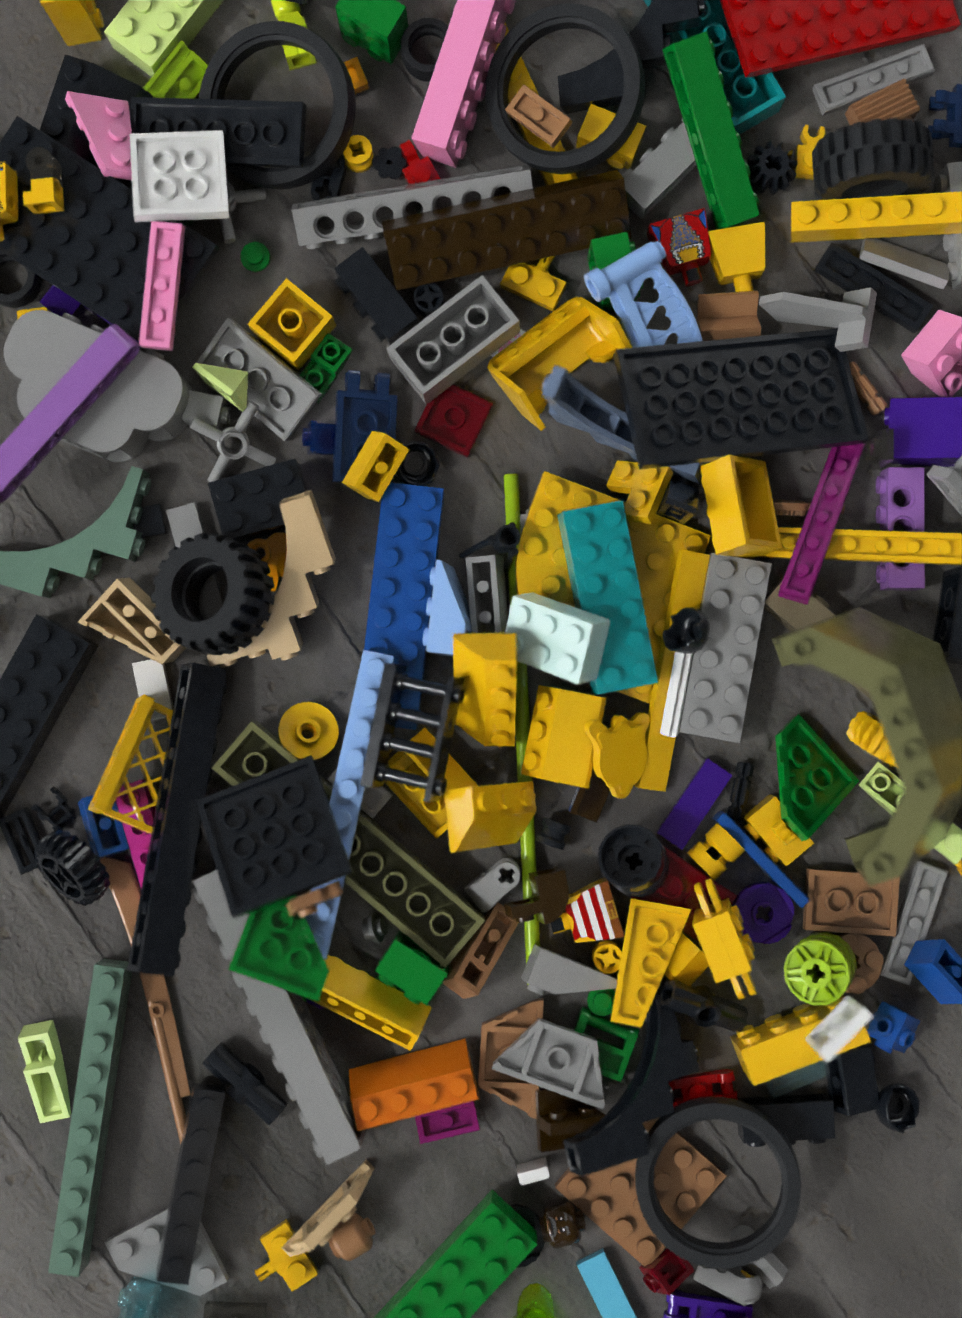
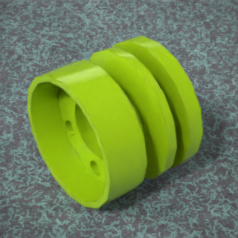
M814 932L804 937L787 955L784 964L785 981L790 991L801 1001L811 1005H828L837 1001L852 983L857 969L856 958L850 945L840 936L829 932ZM816 964L820 965V971L824 972L821 977L817 976L815 970H811Z

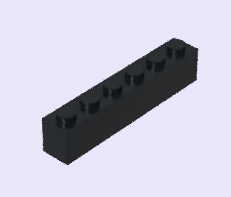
M193 1082L156 1268L157 1282L184 1285L189 1283L225 1097L223 1086Z

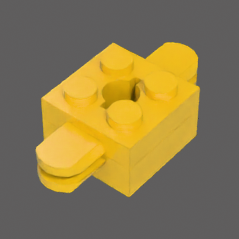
M712 878L705 880L713 902L711 905L700 882L694 884V889L702 908L694 910L693 926L715 982L718 983L730 979L740 1000L745 998L744 989L738 976L742 975L751 996L757 994L750 971H752L751 960L755 959V949L749 934L743 935L742 930H744L742 925L743 918L738 906H732L729 898L721 901Z

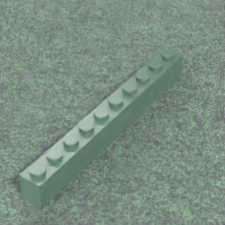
M103 958L94 964L48 1273L79 1277L89 1263L132 971L127 970V961Z

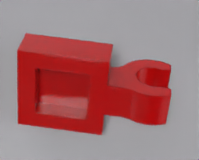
M410 139L399 145L402 157L408 167L402 170V174L408 184L440 179L428 156L421 160L419 159Z

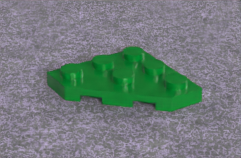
M797 714L775 735L781 819L803 842L813 835L856 786L859 780L806 721Z
M294 895L249 913L228 970L318 1002L329 969L306 918H300L299 914L292 917L289 915L286 904L290 900L295 899L296 896Z

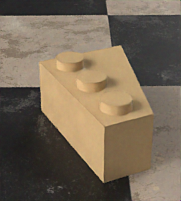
M131 578L116 579L78 621V623L89 626L103 633L104 636L115 639L127 645L128 648L160 664L175 661L186 649L184 646L174 643L170 640L169 635L163 633L159 627V623L162 621L156 620L153 612L156 604L152 603V599Z

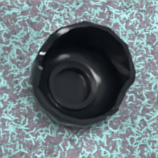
M412 441L405 444L404 446L409 451L396 472L397 477L408 485L425 486L436 479L435 477L440 466L434 449L425 442Z
M689 607L681 609L677 614L670 617L672 626L667 630H663L662 636L665 646L671 652L694 654L704 647L710 633V623L706 614L698 608Z
M893 1083L882 1088L878 1096L880 1108L875 1109L879 1121L888 1129L900 1133H905L904 1130L915 1127L920 1107V1100L915 1091L902 1083Z

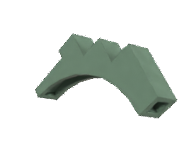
M131 466L121 491L110 507L92 525L76 536L51 547L31 551H0V584L41 597L51 598L52 593H55L59 586L60 578L57 576L59 570L93 580L94 575H98L102 567L103 560L100 558L102 552L136 562L137 556L140 557L144 551L145 540L141 538V532L134 530L133 524L138 525L143 512V508L140 507L143 496H147L151 488L150 473L141 468Z

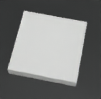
M848 995L809 1033L805 1041L828 1063L873 1015Z

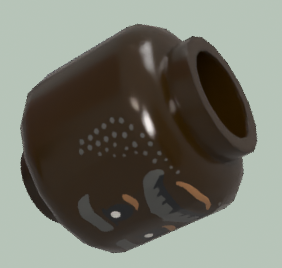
M570 1202L547 1207L543 1216L539 1218L544 1242H549L554 1248L579 1243L581 1231L586 1230L583 1212L576 1211L575 1206Z

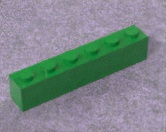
M706 31L662 49L715 229L728 228L758 216V197L751 187L749 180L750 169L742 156L740 149L742 146L741 138L734 128L732 121L733 110L729 101L726 100L723 89L724 78L721 71L717 69L714 58L715 47L712 40L708 37Z

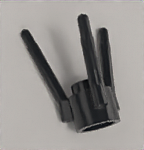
M514 522L503 525L487 539L459 553V557L464 558L488 545H493L498 552L508 554L503 567L506 577L514 557L518 554L516 546L520 542V532Z

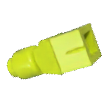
M271 0L273 11L278 21L294 23L308 29L305 18L300 15L299 3ZM282 45L290 71L316 63L315 56L308 51L294 46Z

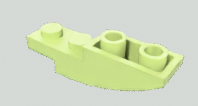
M877 762L859 783V786L889 814L893 815L905 791L900 778ZM952 822L945 838L934 849L954 865H957L962 859V830Z

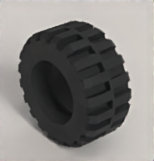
M879 118L863 123L862 121L853 123V125L848 127L843 126L838 128L836 132H830L823 139H820L812 152L814 191L818 200L922 194L925 189L930 187L935 177L932 133L926 125L919 121L914 122L912 119L904 118L899 120L898 118H888L880 120Z
M201 533L194 536V539L191 537L184 539L180 542L181 547L174 546L167 553L169 555L166 561L162 560L158 567L161 569L160 573L153 580V585L156 586L155 592H152V603L156 604L153 612L155 619L162 621L159 623L160 629L164 634L169 635L170 640L174 643L211 655L232 654L237 652L239 647H247L252 643L251 637L253 635L257 637L264 629L261 627L263 622H268L271 613L268 611L270 605H274L275 595L271 594V589L274 588L273 578L267 575L270 573V568L265 561H262L261 555L245 544L221 534L212 533L209 535ZM224 569L228 581L226 600L213 617L204 621L199 609L201 589L211 575Z

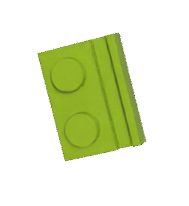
M180 40L143 89L148 91L154 98L194 99L200 92L201 83L208 64Z

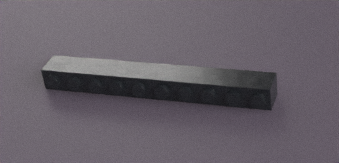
M195 662L181 665L127 970L174 977L175 970L180 965V940L186 931L185 911L191 901V890L189 889L191 876L196 871V847L202 837V829L200 828L201 817L196 801L205 797L207 785L212 778L211 759L217 748V738L215 736L217 725L222 719L221 700L227 689V679L225 678L227 670Z

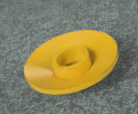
M301 702L293 705L283 714L279 722L278 735L281 745L296 758L301 760L312 756L314 760H318L328 755L335 747L339 728L336 718L329 709L315 702ZM310 730L313 737L309 739L304 738L302 731Z

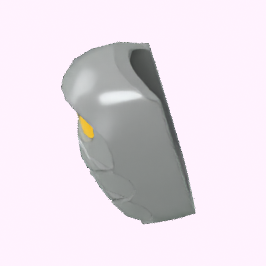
M698 1265L693 1280L743 1306L758 1301L762 1293L760 1276L749 1274L742 1270L741 1266L724 1269Z

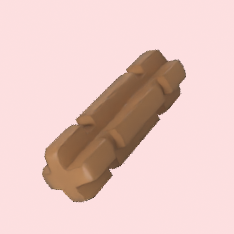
M854 361L850 362L849 365L858 397L863 403L866 402L868 404L867 409L872 415L879 414L887 407V403L882 396L878 397L876 395L878 391L865 374L861 375L859 372L861 369Z

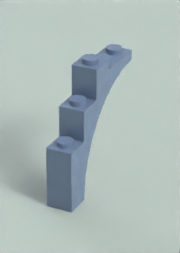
M554 365L551 374H548L543 382L542 395L549 402L548 412L556 422L588 432L597 443L627 452L637 462L627 414L588 390L567 369ZM709 462L668 467L671 468L674 476L700 484L702 479L700 466Z

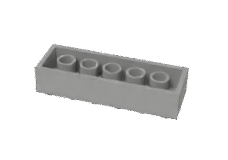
M710 553L700 611L706 614L709 620L710 633L704 647L693 654L679 733L740 743L772 563Z

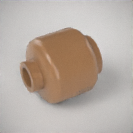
M354 1213L346 1222L340 1221L332 1229L334 1234L328 1240L329 1246L336 1258L352 1261L372 1249V1236L376 1232L368 1217L363 1219L358 1213Z

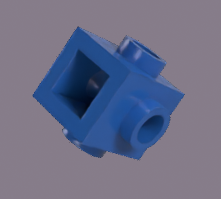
M882 1001L878 1010L873 1013V1017L869 1020L867 1033L876 1039L874 1045L890 1054L893 1049L905 1053L906 1049L915 1040V1031L920 1020L898 1007Z

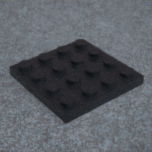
M312 756L196 801L230 914L234 919L353 872L319 771Z

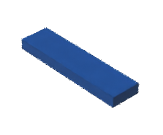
M718 811L712 817L716 823L722 826L743 847L745 853L768 877L786 892L797 906L803 908L809 902V898L727 813Z

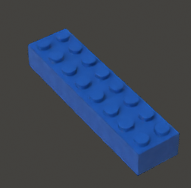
M390 483L381 498L364 650L394 656L393 664L407 666L406 673L408 677L424 680L427 646L423 645V633L425 628H429L430 616L426 612L428 598L432 597L433 585L430 584V572L432 567H436L445 493L444 488ZM405 689L402 691L400 704L404 708L420 711L422 692ZM399 719L395 724V728L418 730V723Z

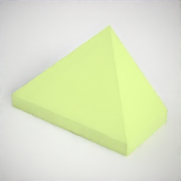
M201 363L193 365L192 368L210 388L242 412L247 408V371Z

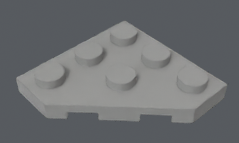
M168 1207L107 1238L105 1245L118 1270L157 1282L156 1268ZM201 1221L188 1285L166 1282L157 1283L201 1296L228 1281L229 1275Z

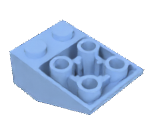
M436 560V567H432L430 572V584L433 585L432 597L428 598L426 612L430 616L429 628H425L423 633V645L427 646L426 652L453 657V633H471L470 608L454 567L442 560Z

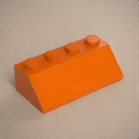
M466 1038L349 1069L350 1100L357 1131L480 1100Z

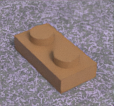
M524 84L505 109L509 116L552 148L557 145L572 125L569 117Z

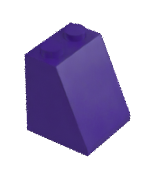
M962 397L890 399V407L885 408L884 413L885 426H889L888 437H884L882 442V453L887 455L886 458L891 464L933 467V465L946 468L949 466L953 467L962 455Z

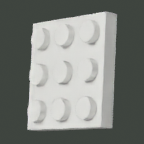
M223 130L130 134L135 222L229 218Z

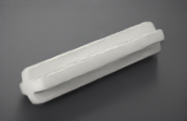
M675 652L660 733L664 736H678L693 654Z

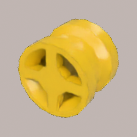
M352 135L343 152L345 163L354 172H365L372 166V159L374 158L372 145L365 136Z
M611 940L599 941L592 949L593 963L602 973H615L620 967L622 951Z

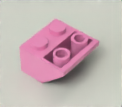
M942 310L936 312L901 354L911 374L939 397H953L962 387V317Z

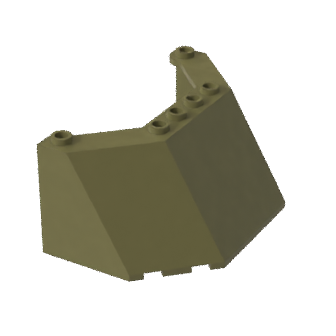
M858 607L773 637L771 640L781 667L792 663L796 665L810 663L868 690L905 788L888 824L844 838L854 867L867 884L872 886L902 876L945 838L962 804V701L940 643Z

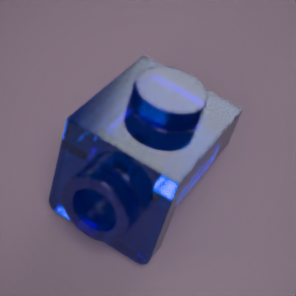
M310 420L308 428H303L302 446H307V454L334 455L335 424L317 423V421Z

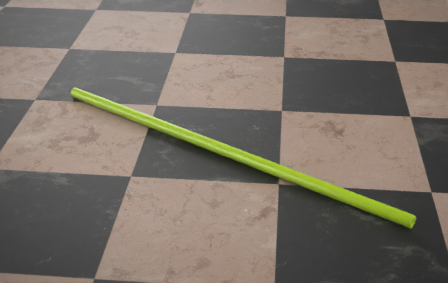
M505 474L506 525L514 522L520 532L518 474ZM515 557L508 572L510 608L513 596L517 595ZM517 661L515 721L518 782L533 781L532 777L522 775L521 770L530 730L527 664ZM534 816L520 838L523 899L533 897L528 873L537 871ZM536 914L533 920L524 922L526 964L534 944L540 946L539 921H537Z

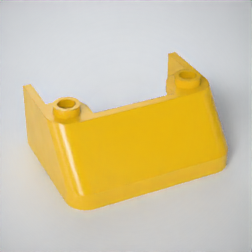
M575 297L566 301L496 354L488 362L487 368L518 411L542 431L546 427L539 415L547 405V400L542 395V387L546 376L551 374L554 365L565 368L571 373L588 359L596 363H606L614 358L613 354L617 349L632 348L616 318L585 298Z

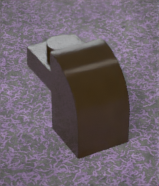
M559 867L528 873L533 897L504 903L506 916L516 919V922H527L533 920L536 914L537 921L544 925L559 918L564 912L569 898L566 873L564 869Z

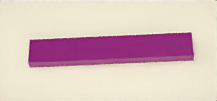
M865 444L831 447L781 583L778 597L805 605L809 604Z

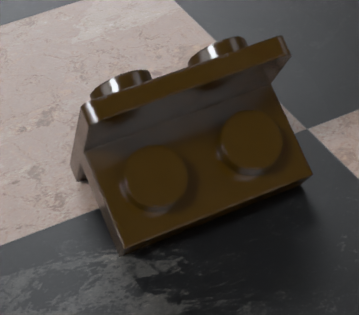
M545 1088L537 1089L535 1091L538 1150L543 1153L565 1149L563 1140L585 1131L606 1114L587 1103Z

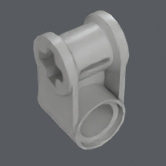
M502 858L488 870L474 878L463 890L482 913H485L519 883L520 867L514 859ZM504 867L505 870L512 868V878L509 879L507 876L501 878V868Z

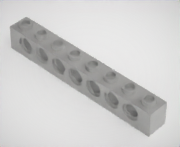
M526 164L292 204V215L299 246L306 245L307 249H315L324 246L323 242L335 240L336 244L352 242L353 237L364 235L365 239L378 238L382 236L383 232L382 221L409 216L410 214L405 209L407 204L412 201L419 202L422 205L419 213L437 210L435 202L442 196L450 198V206L464 204L465 196L471 191L478 192L480 200L494 197L496 189L501 186L508 187L510 189L509 193L532 189L531 171ZM380 207H389L393 211L392 216L387 220L378 218L376 212ZM357 211L363 215L364 219L360 224L353 225L347 220L349 213ZM324 216L330 217L334 221V226L328 230L320 228L317 224L319 218Z

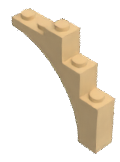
M312 490L284 498L280 503L286 527L287 554L284 574L274 597V605L269 607L268 612L271 613L268 622L264 621L261 626L264 628L258 637L253 635L251 637L252 643L245 648L239 647V650L235 653H223L222 655L207 654L210 666L213 667L220 664L221 668L235 664L238 658L247 655L249 658L259 657L266 653V649L269 650L272 660L276 658L288 660L297 656L298 651H301L303 641L294 615H297V618L309 616L315 612L314 609L319 604V598L309 572L313 571L314 575L325 573L331 570L330 566L334 565L336 559Z

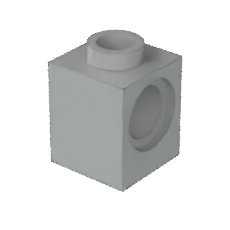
M188 390V403L181 419L187 425H190L193 418L196 417L223 430L224 424L227 425L229 423L231 408L228 407V402L224 397Z

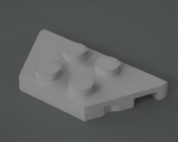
M538 1018L492 1064V1070L604 1110L605 1101L596 1038Z

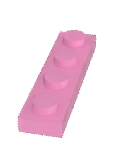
M151 221L139 346L142 348L173 351L185 227L180 223Z

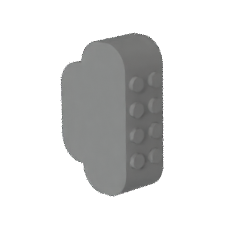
M45 310L27 312L15 321L4 345V359L9 370L21 379L17 391V405L24 418L30 414L105 331L104 329L96 325H91L89 329L80 324V319L68 313H64L61 317ZM147 349L146 353L139 350L136 357L66 433L61 441L111 462L130 461L144 450L148 440L156 442L169 441L184 431L187 424L181 418L188 403V390H192V388L171 363L164 360L162 354L152 349Z

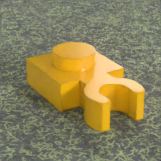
M805 125L800 133V139L804 145H797L795 149V160H797V167L794 169L796 172L795 178L814 180L812 152L817 142L824 138L825 128L820 126L817 131V137H811L808 134L809 125Z

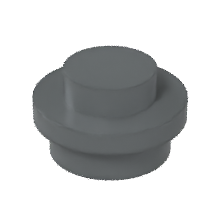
M376 912L370 913L368 917L362 920V931L365 939L368 942L380 943L383 941L384 935L387 934L386 922Z

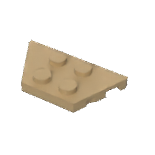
M367 1159L281 1247L289 1257L312 1251L318 1244L323 1246L334 1234L332 1229L340 1221L346 1222L357 1209L355 1205L358 1203L375 1169Z

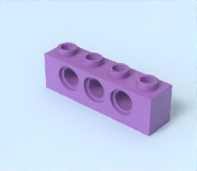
M888 467L881 471L880 476L876 478V493L880 494V505L876 508V522L880 524V531H894V524L898 522L903 525L904 531L925 532L924 468ZM894 493H899L903 496V507L895 504L893 500ZM880 562V565L876 568V581L880 583V590L917 591L924 589L925 564L904 563L902 567H899L895 563Z

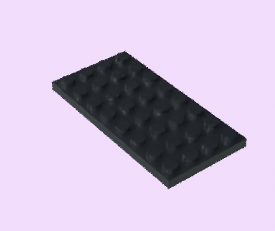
M17 116L0 142V162L7 163L17 173L18 220L14 223L2 225L5 239L0 242V251L111 324H117L128 335L139 341L151 222H135L133 192L130 188L111 176L104 177L99 168ZM57 178L63 187L64 211L34 214L24 205L23 192L31 191V180ZM176 220V221H154V222H167V223H180V224H183V223L180 222L179 220ZM183 224L185 235L177 314L220 249L216 244Z
M838 328L617 349L613 357L639 470L711 462L729 454L740 457H753L864 444L869 438L846 351L840 352L835 347Z

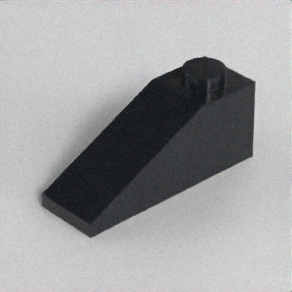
M676 477V480L671 478L656 514L684 525L696 513L699 489L692 487L693 482L688 479Z

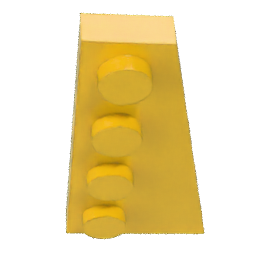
M630 899L611 1022L642 1028L691 909Z

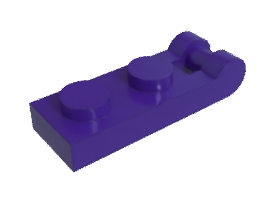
M675 1289L670 1295H666L668 1309L664 1311L663 1318H752L753 1307L752 1304L743 1306L731 1299L685 1293ZM680 1306L689 1307L688 1315L679 1313Z

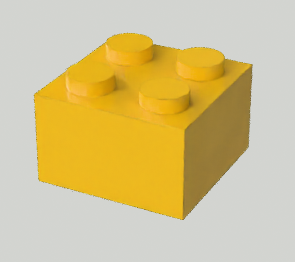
M286 278L249 321L248 326L254 335L299 371L326 334H330L334 330L336 323L331 314Z

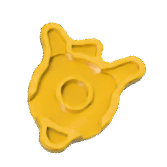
M644 712L635 713L629 720L623 716L614 715L611 718L609 729L598 720H589L584 727L585 733L592 741L594 748L593 767L596 776L603 779L606 786L610 789L612 796L624 799L630 794L633 786L641 778L647 764L645 735L650 724V717Z

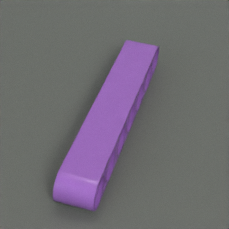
M117 324L109 326L0 446V504L12 495L138 354L140 350L139 344Z

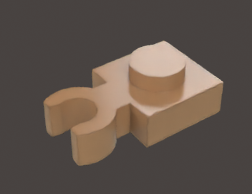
M339 881L324 888L290 900L286 904V908L290 917L299 914L300 918H305L318 912L317 906L321 903L341 896L343 890Z

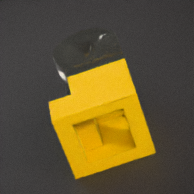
M43 147L33 148L26 156V165L31 171V191L23 192L24 205L34 214L64 211L60 163L47 149Z

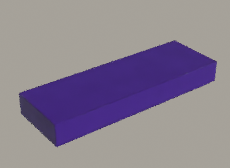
M706 758L656 832L683 850L732 777V774Z

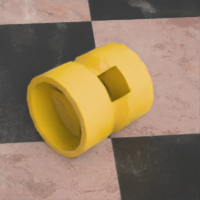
M718 823L705 834L706 840L704 842L698 841L687 852L714 881L727 870V862L734 863L745 852L743 847ZM711 847L721 855L716 861L707 853Z

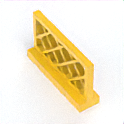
M143 694L136 699L87 810L97 814H104L151 834L153 827L145 824L140 811L152 806L156 807L158 796L152 783L161 780V776L151 780L144 763L159 758L163 767L166 751H162L157 735L170 731L173 710L154 702L155 699ZM154 711L165 715L169 725L168 728L157 732L154 731L150 721ZM146 729H148L149 735L144 736ZM151 738L157 755L143 760L138 747L141 741ZM136 756L138 762L131 764L134 757ZM140 766L145 783L131 788L126 777L128 770ZM123 784L125 787V791L119 793L121 786ZM147 786L153 803L139 808L132 791ZM127 793L133 811L121 814L112 810L116 798ZM135 814L137 820L128 816Z

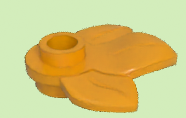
M274 533L266 540L258 538L247 544L249 548L255 551L260 548L265 550V556L262 558V561L267 563L270 568V573L267 575L272 577L274 581V588L271 589V592L276 591L279 577H283L287 554L286 533Z

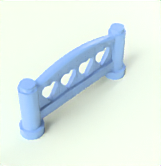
M659 241L649 242L601 270L595 268L584 275L586 286L597 302H601L609 297L632 348L664 345L671 333L677 335V344L703 341L700 329L688 302L673 279L660 264L662 259L666 257V253ZM648 277L652 278L654 281L653 289H656L659 293L658 300L654 303L634 301L644 280ZM660 305L664 306L666 309L665 316L671 321L669 329H646L657 307Z

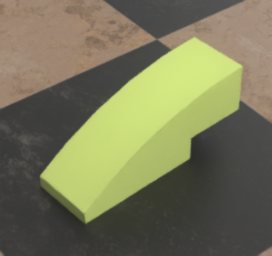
M49 1020L24 1025L19 1034L18 1041L26 1063L23 1072L39 1122L45 1123L69 1118L71 1116L67 1077L54 1021Z

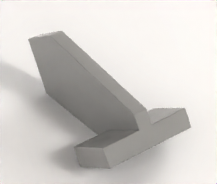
M872 287L844 292L843 302L780 292L760 296L759 305L776 321L838 328L835 347L840 352L868 348L877 293Z

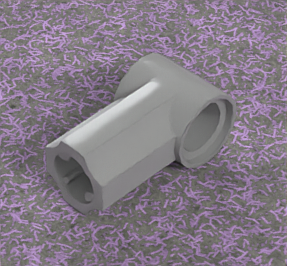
M746 1225L737 1226L730 1234V1242L745 1238L754 1233V1230ZM772 1251L765 1257L747 1264L757 1276H760L762 1282L769 1289L774 1286L777 1287L784 1280L788 1272L787 1267Z

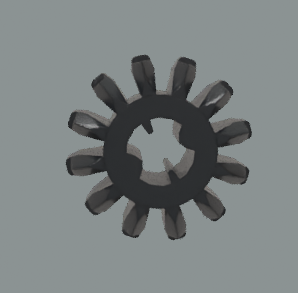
M771 140L766 143L765 148L759 145L755 148L754 155H750L747 160L750 177H753L750 181L751 187L759 184L761 186L759 189L760 194L764 193L766 188H769L772 196L777 193L778 188L784 191L788 188L789 181H793L796 177L794 169L797 167V160L790 159L793 155V149L784 152L782 150L784 147L783 142L779 143L777 148H774Z

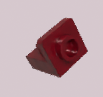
M668 1248L651 1264L639 1267L644 1275L643 1281L652 1292L670 1295L695 1271L689 1261L682 1259Z

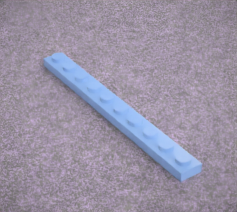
M363 650L329 802L348 859H350L365 792V786L360 784L384 664L393 663L394 656ZM346 875L310 889V892L324 888L339 881L343 890ZM341 896L321 903L317 906L318 912L305 917L325 960L328 958Z

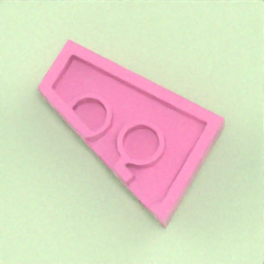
M67 91L65 101L69 108H73L77 116L76 122L80 130H84L90 142L89 148L103 176L132 181L130 134H132L128 101Z

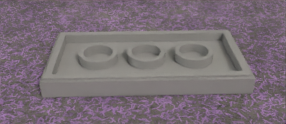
M232 318L225 320L196 362L247 371V402L250 400L259 405L254 416L283 441L290 439L322 395V393Z

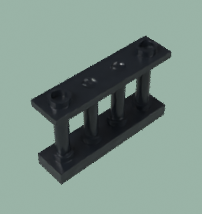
M385 663L360 785L370 788L383 787L384 782L389 780L426 789L424 801H439L447 787V779L444 777L458 707L465 697L464 678L448 677L447 685L408 677L406 673L407 666ZM409 689L444 697L441 716L402 707L400 704L402 691ZM400 719L438 728L435 746L396 738L394 734L396 722ZM397 750L431 758L429 776H421L390 768L388 764L390 752Z

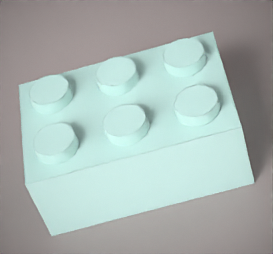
M531 592L513 596L505 633H516L517 661L573 683L581 684L597 679L611 620Z

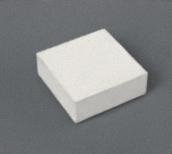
M546 1157L517 1164V1175L520 1185L541 1181L550 1177Z

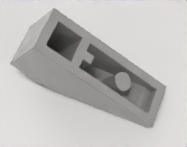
M536 944L533 946L521 979L528 984V990L544 996L545 991L552 994L615 989L618 979L615 976L602 973L598 969Z

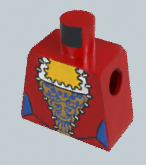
M705 208L651 223L647 231V237L650 242L659 241L662 244L666 253V257L661 262L663 269L669 275L681 272L685 286H693L702 282L703 279L699 267L706 265L711 257Z

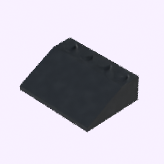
M65 54L40 131L99 168L89 148L90 142L84 130H80L76 122L77 116L73 108H69L65 101L67 91L128 101L129 112L131 109V97H154L148 91H145L142 86L92 62ZM116 179L126 187H129L130 180Z

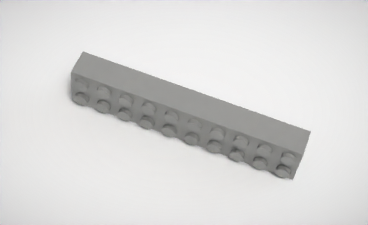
M216 868L193 881L195 887L192 889L199 904L203 903L208 912L206 921L212 932L217 931L221 940L219 948L225 960L230 959L231 961L249 914L236 919L231 917ZM232 972L236 985L239 988L243 987L248 997L246 999V1006L253 1017L257 1016L260 1022L259 1033L263 1042L266 1045L270 1044L275 1054L272 1056L275 1068L279 1073L283 1072L288 1082L285 1086L292 1101L296 1100L301 1109L299 1112L301 1123L306 1130L309 1128L314 1137L312 1144L319 1158L323 1157L328 1165L361 1149L366 1130L357 1131L349 1093L301 996Z

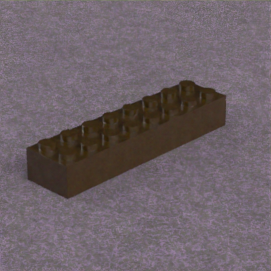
M618 170L382 221L396 290L587 249L590 247L591 239L627 232L628 238L632 239L624 178Z

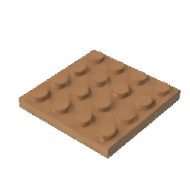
M659 1118L643 1122L647 1132H649ZM679 1132L663 1147L654 1170V1186L659 1203L669 1219L680 1229L684 1227L726 1178L724 1171ZM637 1159L583 1177L570 1172L568 1168L555 1183V1188L644 1267L651 1264L666 1247L651 1231L640 1209L635 1187Z

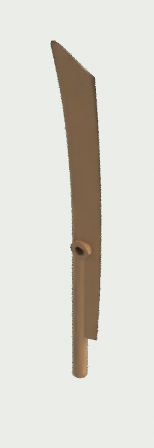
M108 856L100 859V861L106 866V872L109 873V888L132 945L141 895L132 864ZM139 973L181 1145L186 1121L182 1097L191 1094L168 987L163 975Z

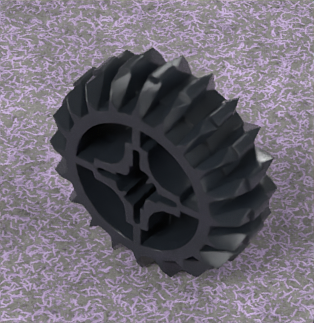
M58 829L42 838L35 847V862L39 865V870L43 872L44 878L49 880L51 886H54L59 893L65 895L68 900L72 899L74 903L84 906L91 905L95 900L98 901L108 889L110 877L109 873L106 872V866L101 863L100 857L95 855L93 849H90L84 841H80L76 835H71L68 831Z

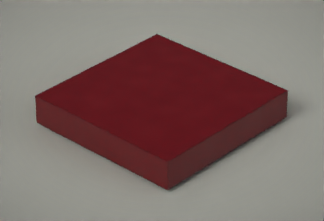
M452 384L426 405L414 429V433L468 458L493 407V403Z

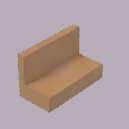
M759 292L698 294L696 322L703 341L761 336V325L757 317Z

